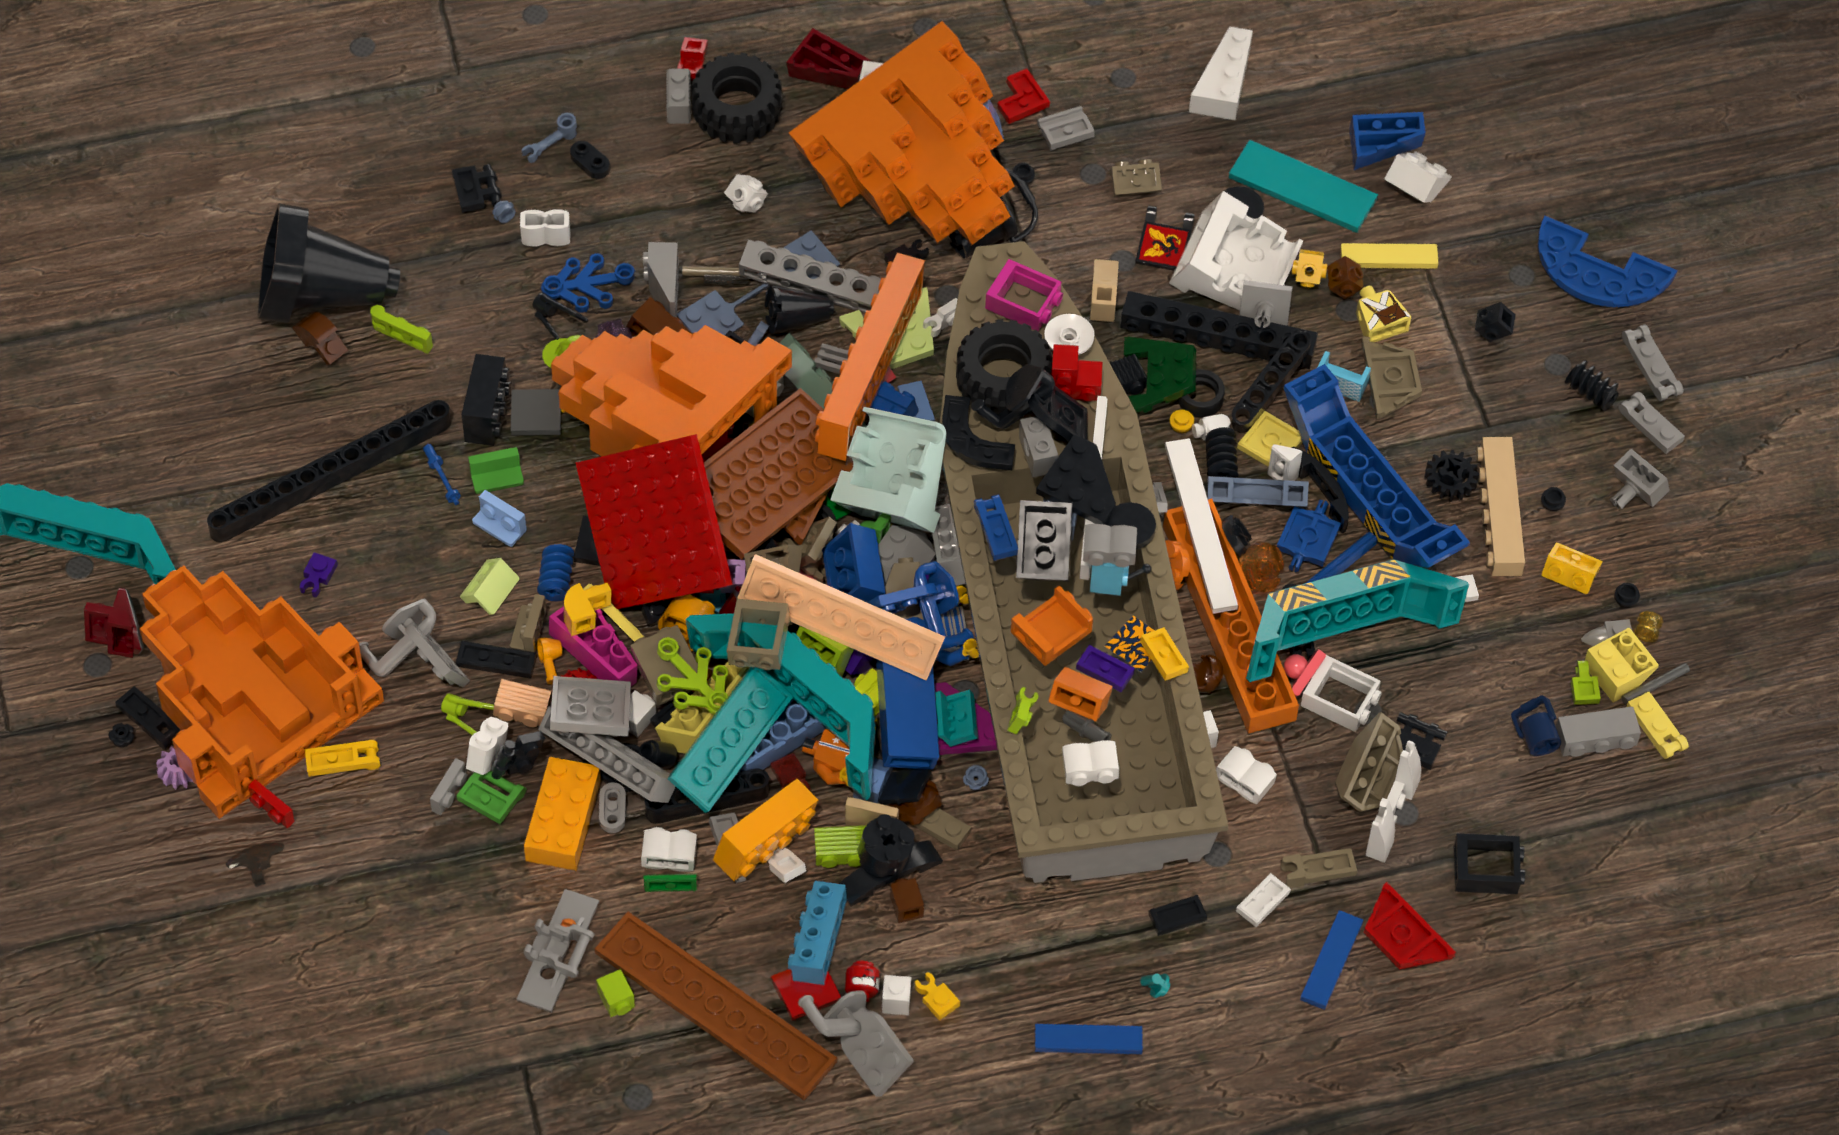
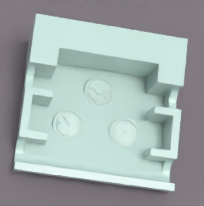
M864 407L862 411L868 414L869 424L867 427H856L846 455L852 458L854 463L853 469L850 472L841 470L831 501L862 517L877 520L881 513L891 515V523L934 533L940 514L935 511L946 441L945 427L935 421Z

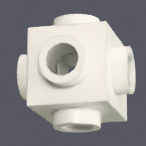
M739 174L735 176L724 192L733 202L734 208L740 212H756L762 207L764 199L768 195L762 188L763 185L759 180L751 176Z

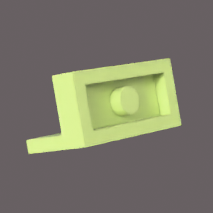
M502 558L488 559L460 595V598L465 603L478 602L489 615L495 614L519 581V576Z

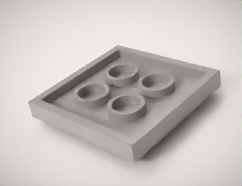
M554 676L550 730L628 736L631 682Z

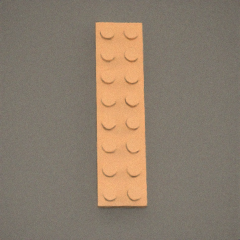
M756 554L752 559L738 595V599L788 603L791 622L924 680H927L945 639L943 635Z

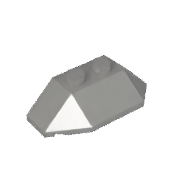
M892 524L878 544L884 584L892 565L898 563V558L913 557V562H920L921 566L925 563L933 562L936 557V552L925 532L898 524Z

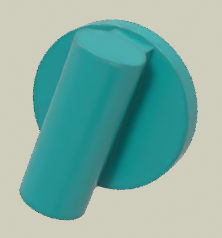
M1165 973L1161 975L1151 974L1142 976L1140 983L1142 986L1151 988L1150 995L1153 998H1158L1168 992L1170 977Z

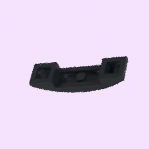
M1301 450L1302 457L1298 477L1301 480L1310 476L1330 502L1328 516L1330 519L1340 522V532L1342 534L1347 531L1349 511L1345 495L1339 483L1321 462Z
M930 840L914 843L907 866L900 874L896 876L885 875L884 878L876 877L865 871L863 867H860L838 884L846 886L847 902L851 907L874 896V890L916 870L920 874L941 864L943 860Z

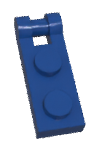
M993 495L991 499L987 500L982 498L974 500V508L982 525L993 559L999 560L1016 556L1018 545L1000 495Z

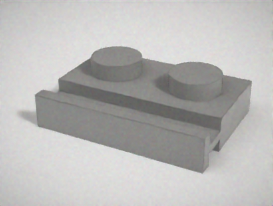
M1082 106L1038 119V127L1041 128L1050 150L1092 138L1095 134L1087 115L1083 112Z

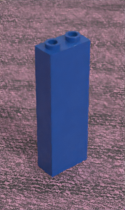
M911 617L906 619L926 628L925 622L921 618ZM876 659L883 767L934 769L939 760L933 667L927 680H924Z

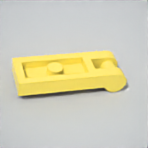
M1650 692L1628 701L1626 707L1633 706L1638 724L1664 759L1672 757L1676 751L1682 752L1689 748L1687 739L1680 735Z

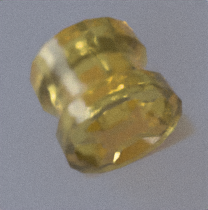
M1651 611L1641 612L1637 620L1639 624L1635 626L1634 634L1641 641H1657L1660 634L1659 629L1663 624L1662 617Z

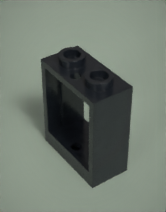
M1457 833L1454 842L1455 892L1518 895L1520 885L1525 884V869H1521L1520 862L1524 861V846H1520L1519 836ZM1468 850L1511 852L1512 876L1468 874Z

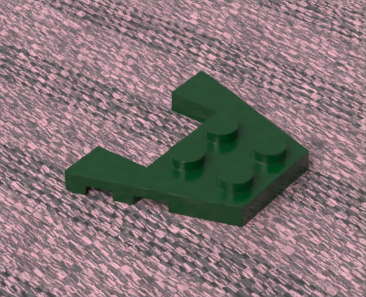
M1129 336L1124 337L1125 357L1133 354L1136 355L1137 359L1148 357L1146 394L1128 396L1136 413L1142 410L1144 413L1148 412L1156 404L1163 401L1169 403L1195 391L1197 350L1194 345Z

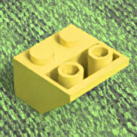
M1630 628L1589 648L1585 661H1588L1589 673L1592 676L1598 677L1599 686L1613 703L1621 699L1624 694L1638 688L1659 667V664Z

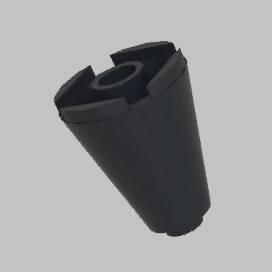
M776 285L768 287L765 294V307H768L769 315H765V321L769 325L768 331L771 334H779L829 320L830 315H833L834 312L833 301H830L828 296Z

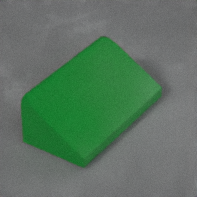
M697 873L644 874V891L697 890Z

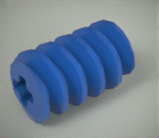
M554 544L547 546L542 551L537 592L539 595H544L545 599L549 601H563L567 591L570 589L571 565L573 564L572 557L574 556V550L571 547Z

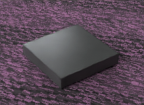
M560 389L512 390L511 436L561 435V409L559 407L558 395Z

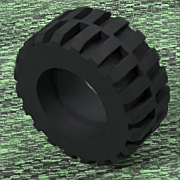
M727 53V56L722 57L720 55L715 57L713 62L709 60L703 65V69L700 68L696 73V78L692 83L693 116L695 121L698 122L699 127L704 132L707 131V134L714 139L718 137L722 142L733 141V144H740V141L752 142L756 137L759 139L765 136L766 131L770 132L775 127V123L779 121L782 111L781 80L778 79L777 72L771 69V65L766 61L761 62V58L754 55L749 57L747 53H740V55ZM731 91H744L756 97L753 101L743 105H729L718 99L723 94Z
M1003 319L995 320V323L988 321L981 324V328H973L970 334L963 338L961 346L958 347L956 378L959 391L962 392V396L970 397L971 405L975 400L983 399L985 405L997 414L1006 409V385L1010 377H998L990 374L983 368L986 363L996 359H1010L1022 366L1028 364L1040 367L1051 375L1052 352L1049 350L1047 340L1042 339V334L1037 330L1032 331L1031 326L1025 323L1023 325L1017 324L1018 321L1016 320L1003 322Z

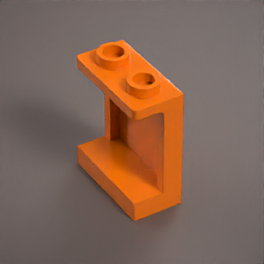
M1057 586L1054 589V596L1027 616L1023 617L1019 613L1012 618L1011 633L1046 666L1092 632L1093 617L1088 609L1082 608L1075 601L1074 596L1069 591H1065L1060 586Z

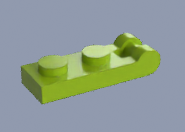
M375 305L371 308L372 326L375 330L428 354L433 348L432 335L427 329L410 324L402 317L397 318L386 313L381 305Z

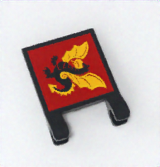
M1149 205L1135 264L1175 271L1190 239L1195 215L1193 213H1185L1182 228L1155 223L1157 207Z

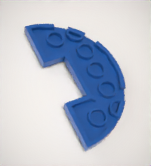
M1544 216L1538 235V252L1542 265L1559 287L1582 301L1607 307L1637 305L1661 294L1676 277L1678 270L1634 252L1624 269L1581 252L1588 239V233L1547 216Z

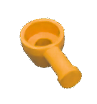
M538 638V657L540 662L544 664L547 677L546 682L551 685L553 684V677L557 676L553 660L562 656V645L560 640Z

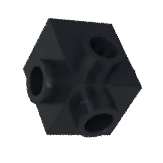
M1502 302L1482 308L1477 312L1475 330L1489 342L1513 334L1516 314Z

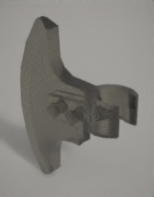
M264 843L246 848L226 862V866L230 869L245 866L252 876L255 887L264 885L266 883L262 870L270 867V857L283 851L284 844Z

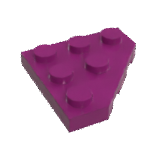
M946 682L934 683L935 701L937 691L941 690L946 696L959 693L958 690ZM975 703L978 739L949 746L943 739L938 737L939 755L997 750L991 714Z

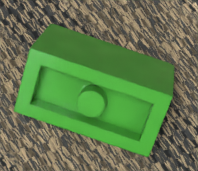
M517 447L468 456L471 478L476 494H481L484 490L491 492L524 484Z

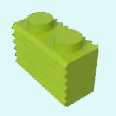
M866 825L814 827L816 865H822L825 868H832L837 864H848L852 867L861 866L857 848Z

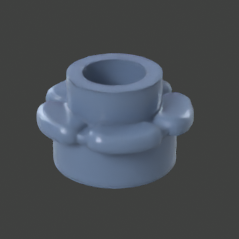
M508 201L498 202L492 212L494 219L499 220L501 223L509 222L515 216L513 203Z
M974 765L966 770L963 782L966 786H970L972 790H980L982 786L985 787L988 784L989 778L983 767Z

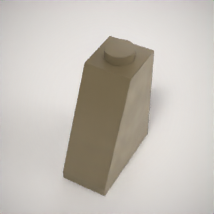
M913 557L898 558V563L892 565L886 580L885 594L913 588L915 572L920 566V562H913ZM919 602L913 606L906 607L904 611L894 613V615L904 619L918 617L923 620Z

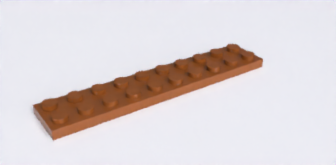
M627 912L594 948L596 955L616 969H621L623 974L804 1101L837 1063L835 1055L630 912Z

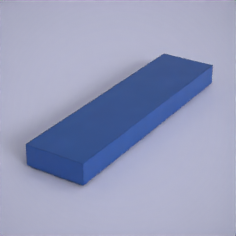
M1341 910L1338 911L1302 992L1301 1001L1323 1010L1326 1009L1363 925V919Z
M1035 1024V1052L1142 1054V1026Z

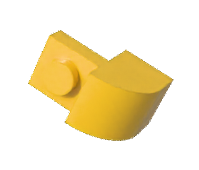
M578 583L567 591L564 598V622L571 636L595 629V610L611 605V589L608 583L594 585L587 590H583L581 584Z

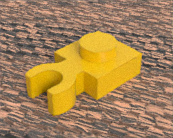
M927 972L925 979L929 984L922 985L916 980L915 989L918 993L925 995L923 1003L940 1021L960 1006V1000L944 982L937 987L934 976Z

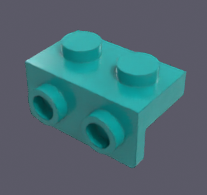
M941 690L937 691L935 703L938 716V737L943 739L949 746L978 739L974 693L971 690H966L946 696Z

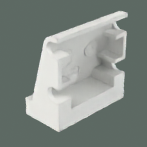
M1223 191L1202 211L1169 283L1184 293L1190 289L1240 310L1244 280L1284 285L1303 240L1299 239L1294 243L1288 242L1284 239L1287 230L1263 215L1257 219L1248 217L1246 213L1249 207Z

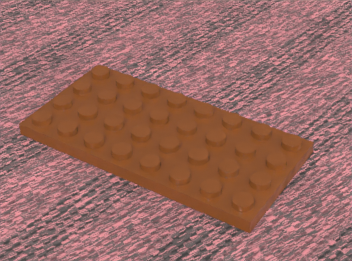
M801 388L704 462L722 541L741 560L744 559L745 553L756 550L834 488L841 470L850 472L853 469L854 463L850 457L843 461L817 453L818 443L815 442V436L819 426L816 425L819 411H824V409Z

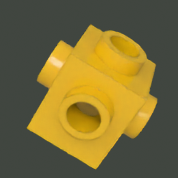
M1300 249L1299 259L1293 261L1292 274L1296 275V281L1300 282L1301 286L1314 287L1315 284H1320L1321 278L1326 277L1327 264H1323L1324 252ZM1307 267H1312L1313 270H1312V271H1307L1306 268H1307Z

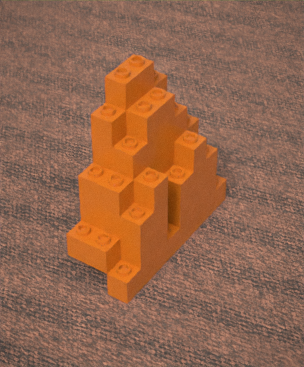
M943 21L789 132L795 146L813 166L826 192L840 207L861 194L888 225L899 219L906 212H909L937 243L957 229L971 245L1011 217L1000 197L1015 187L1007 170L990 152L1001 144L1004 139L990 111L983 105V103L993 97V94L980 67L963 50L958 37Z
M704 325L698 332L693 334L684 329L676 332L667 326L655 335L643 330L631 339L623 334L614 337L604 331L598 338L593 340L581 335L576 341L571 342L560 356H556L551 363L552 380L562 386L558 393L560 409L589 425L590 449L600 456L697 434L701 454H703L751 406L754 407V423L777 406V381L792 367V350L769 337L756 346L745 340L739 344L707 325Z
M184 565L177 570L171 571L166 578L157 584L149 586L142 593L146 609L155 617L154 619L147 620L140 628L143 642L162 662L164 675L156 683L161 707L181 730L172 739L178 765L197 785L200 799L218 819L250 797L248 785L254 779L263 786L268 785L305 758V749L321 747L384 702L382 688L363 669L359 642L340 622L334 626L327 627L318 636L281 596L275 601L268 602L262 610H259L224 571L211 576L202 585Z

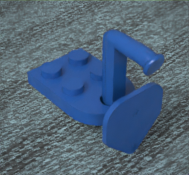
M937 561L925 563L918 567L915 572L913 588L880 595L867 602L887 612L891 611L892 614L904 611L906 607L913 606L919 602L926 628L945 636L940 650L962 645L970 638L974 639L973 633L968 628H964L959 634L946 636L940 614H944L957 607L959 595L953 577ZM928 574H929V579H928V582H927V579H926V576H925V575H928Z

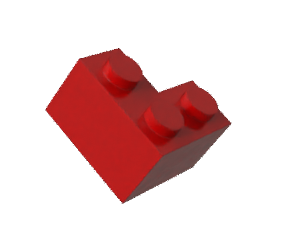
M1054 344L1051 376L1054 378L1055 386L1073 399L1084 401L1097 400V397L1101 396L1103 362L1078 360L1079 346Z

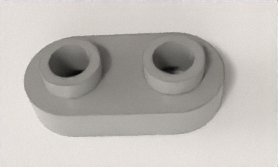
M608 783L600 790L599 824L605 832L617 833L625 826L626 792L622 785ZM611 797L617 798L615 801L609 800ZM610 820H616V821H617L616 823H613V824L608 823Z

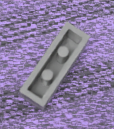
M1633 706L1558 717L1556 724L1562 741L1560 745L1562 756L1571 755L1577 757L1589 752L1603 753L1616 748L1629 749L1637 746L1641 734Z

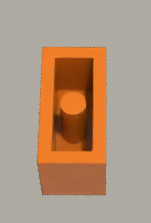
M1064 667L1054 680L1048 702L1097 721L1107 708L1113 686Z

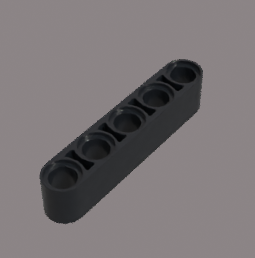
M1297 329L1289 335L1234 407L1231 425L1235 431L1239 433L1248 432L1309 354L1311 336L1307 331ZM1301 340L1304 341L1306 345L1303 347H1297L1294 345V342ZM1282 359H1288L1292 363L1288 366L1281 365L1279 361ZM1267 378H1275L1277 383L1272 385L1266 383L1265 380ZM1259 396L1263 401L1261 403H1254L1251 401V398ZM1239 415H1245L1249 418V420H1247L1246 422H1240L1236 419V417H1238Z
M760 768L738 772L710 811L706 813L766 799L769 795L768 773ZM756 783L763 784L762 786H753ZM675 787L668 803L653 802L645 798V816L649 822L654 824L705 814L677 787ZM736 789L737 791L729 792L728 790ZM680 800L687 801L685 803H677V801ZM661 806L659 809H653L652 807Z

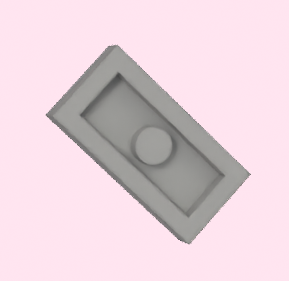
M455 758L430 798L432 812L442 815L445 808H449L452 805L455 792L458 787L462 788L467 780L465 762Z

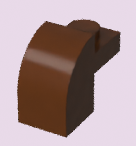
M319 312L308 314L292 327L306 347L313 346L326 365L332 364L348 351L335 332L338 329L326 316Z

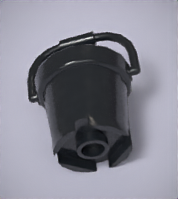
M1006 169L1010 177L1015 180L1016 186L1027 204L1031 206L1032 220L1030 225L1017 235L1018 227L1015 218L1001 196L1000 199L1004 202L1011 216L973 245L957 229L949 235L952 241L949 244L963 259L973 255L976 247L992 245L1000 240H1009L1011 243L1018 242L1034 230L1038 221L1036 199L1024 179L1022 180L1015 172Z

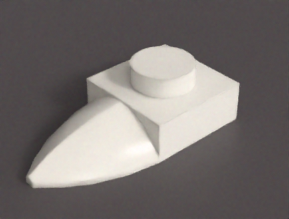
M780 848L776 849L768 860L770 871L784 883L806 872L805 863L787 848L782 850Z

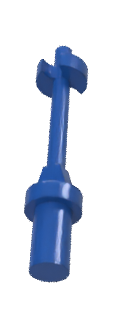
M432 444L425 445L423 450L428 458V465L431 469L437 470L448 491L445 495L449 503L454 502L455 505H458L461 495L457 489L452 490L441 468L443 464L441 456L436 454Z

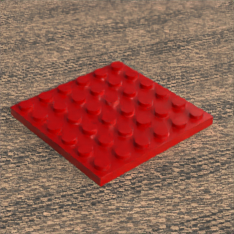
M697 434L575 463L604 584L608 583L611 589V603L616 609L733 585Z

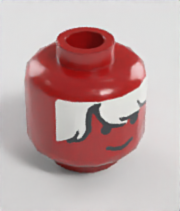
M856 961L847 968L845 972V992L847 994L853 991H864L866 1002L869 1001V998L878 994L880 972L874 967L873 963L869 961Z

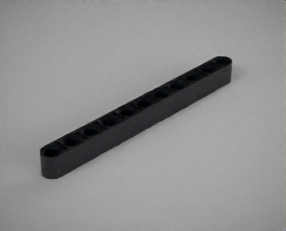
M443 400L432 401L211 512L207 517L211 538L216 542H225L446 431L451 426L449 405Z

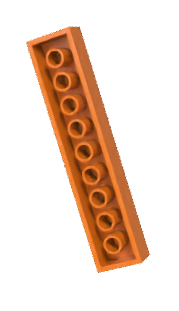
M897 253L894 261H889L886 269L887 276L886 278H881L878 288L879 293L873 295L871 310L865 312L863 327L859 326L855 337L856 342L855 344L851 343L849 347L848 360H843L841 364L840 377H835L832 385L833 392L832 394H827L824 402L825 409L818 413L816 425L819 428L815 436V442L818 443V454L843 461L847 460L848 456L846 455L856 427H862L867 413L862 410L864 407H871L921 298L925 260Z
M1208 499V503L1238 603L1237 610L1212 613L1183 508L1181 506L1167 510L1164 513V531L1168 540L1180 542L1181 547L1187 549L1189 553L1190 572L1188 577H1184L1215 655L1223 666V674L1248 734L1296 721L1299 704L1277 653L1270 677L1252 682L1246 679L1262 616L1234 549L1225 536L1222 521L1213 499Z

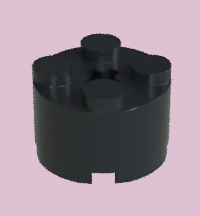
M882 814L870 821L864 828L857 848L859 862L863 869L873 876L883 878L885 875L896 876L900 874L907 866L914 847V832L904 822L887 814Z

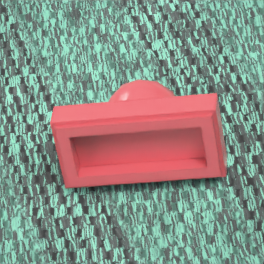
M1316 650L1308 662L1304 656L1299 654L1290 655L1285 660V673L1288 677L1296 679L1291 685L1295 697L1301 694L1325 659L1326 654L1321 650Z

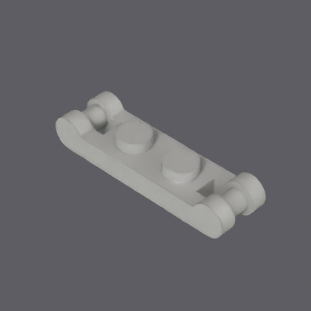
M1644 324L1638 326L1636 330L1632 331L1629 329L1623 331V341L1659 401L1668 399L1670 395L1678 396L1683 394L1681 382L1676 379L1651 337L1648 326ZM1641 339L1642 343L1637 344L1636 340Z

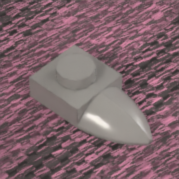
M1630 619L1607 621L1604 623V626L1586 633L1581 638V641L1590 646H1595L1627 628L1632 630Z

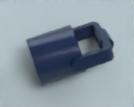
M1541 695L1533 698L1511 713L1517 733L1520 738L1525 739L1531 755H1547L1560 747L1562 741L1554 723L1557 717L1547 697ZM1544 703L1547 712L1532 714L1520 722V716L1529 713Z

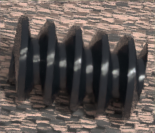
M1584 360L1569 372L1565 379V384L1570 383L1572 389H1578L1580 395L1586 394L1587 400L1591 401L1594 399V405H1601V409L1606 411L1614 404L1619 395L1617 391L1619 383L1616 382L1610 386L1611 378L1607 377L1605 380H1601L1603 372L1600 371L1594 375L1596 367L1593 365L1587 370L1588 361Z
M1220 427L1207 433L1205 437L1207 476L1238 478V457L1236 456L1237 448L1235 447L1237 441L1234 429Z

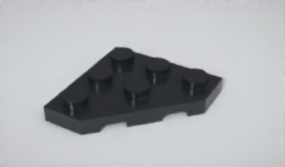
M1074 434L1037 486L1036 494L1051 502L1072 503L1073 513L1095 524L1105 525L1116 508V502L1096 444Z

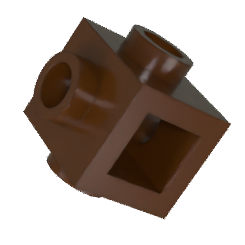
M1347 256L1327 266L1328 287L1333 293L1346 299L1364 288L1361 265Z

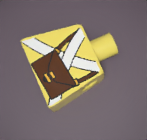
M1366 286L1360 291L1362 299L1358 301L1356 315L1363 336L1370 337L1371 342H1377L1409 331L1411 316L1391 291L1385 290L1376 294L1372 286Z

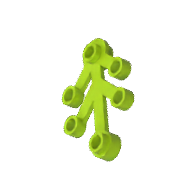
M670 637L661 639L657 648L658 656L662 660L670 661L686 678L661 674L657 679V688L662 692H667L671 688L699 691L703 696H691L686 692L676 693L673 701L674 706L681 710L686 709L688 705L706 707L711 714L715 715L721 706H717L714 703L722 705L728 698V694L724 692L725 681L728 677L727 667L724 665L714 667L712 678L715 681V687L713 691L707 684L708 663L711 659V651L705 647L697 650L695 660L698 663L696 673L678 654L679 645L675 639ZM704 654L707 658H701L699 655ZM717 672H722V673H724V675H723V676H719V675H717ZM661 681H667L669 684L664 685ZM682 698V699H684L686 702L681 703V702H679L677 699Z

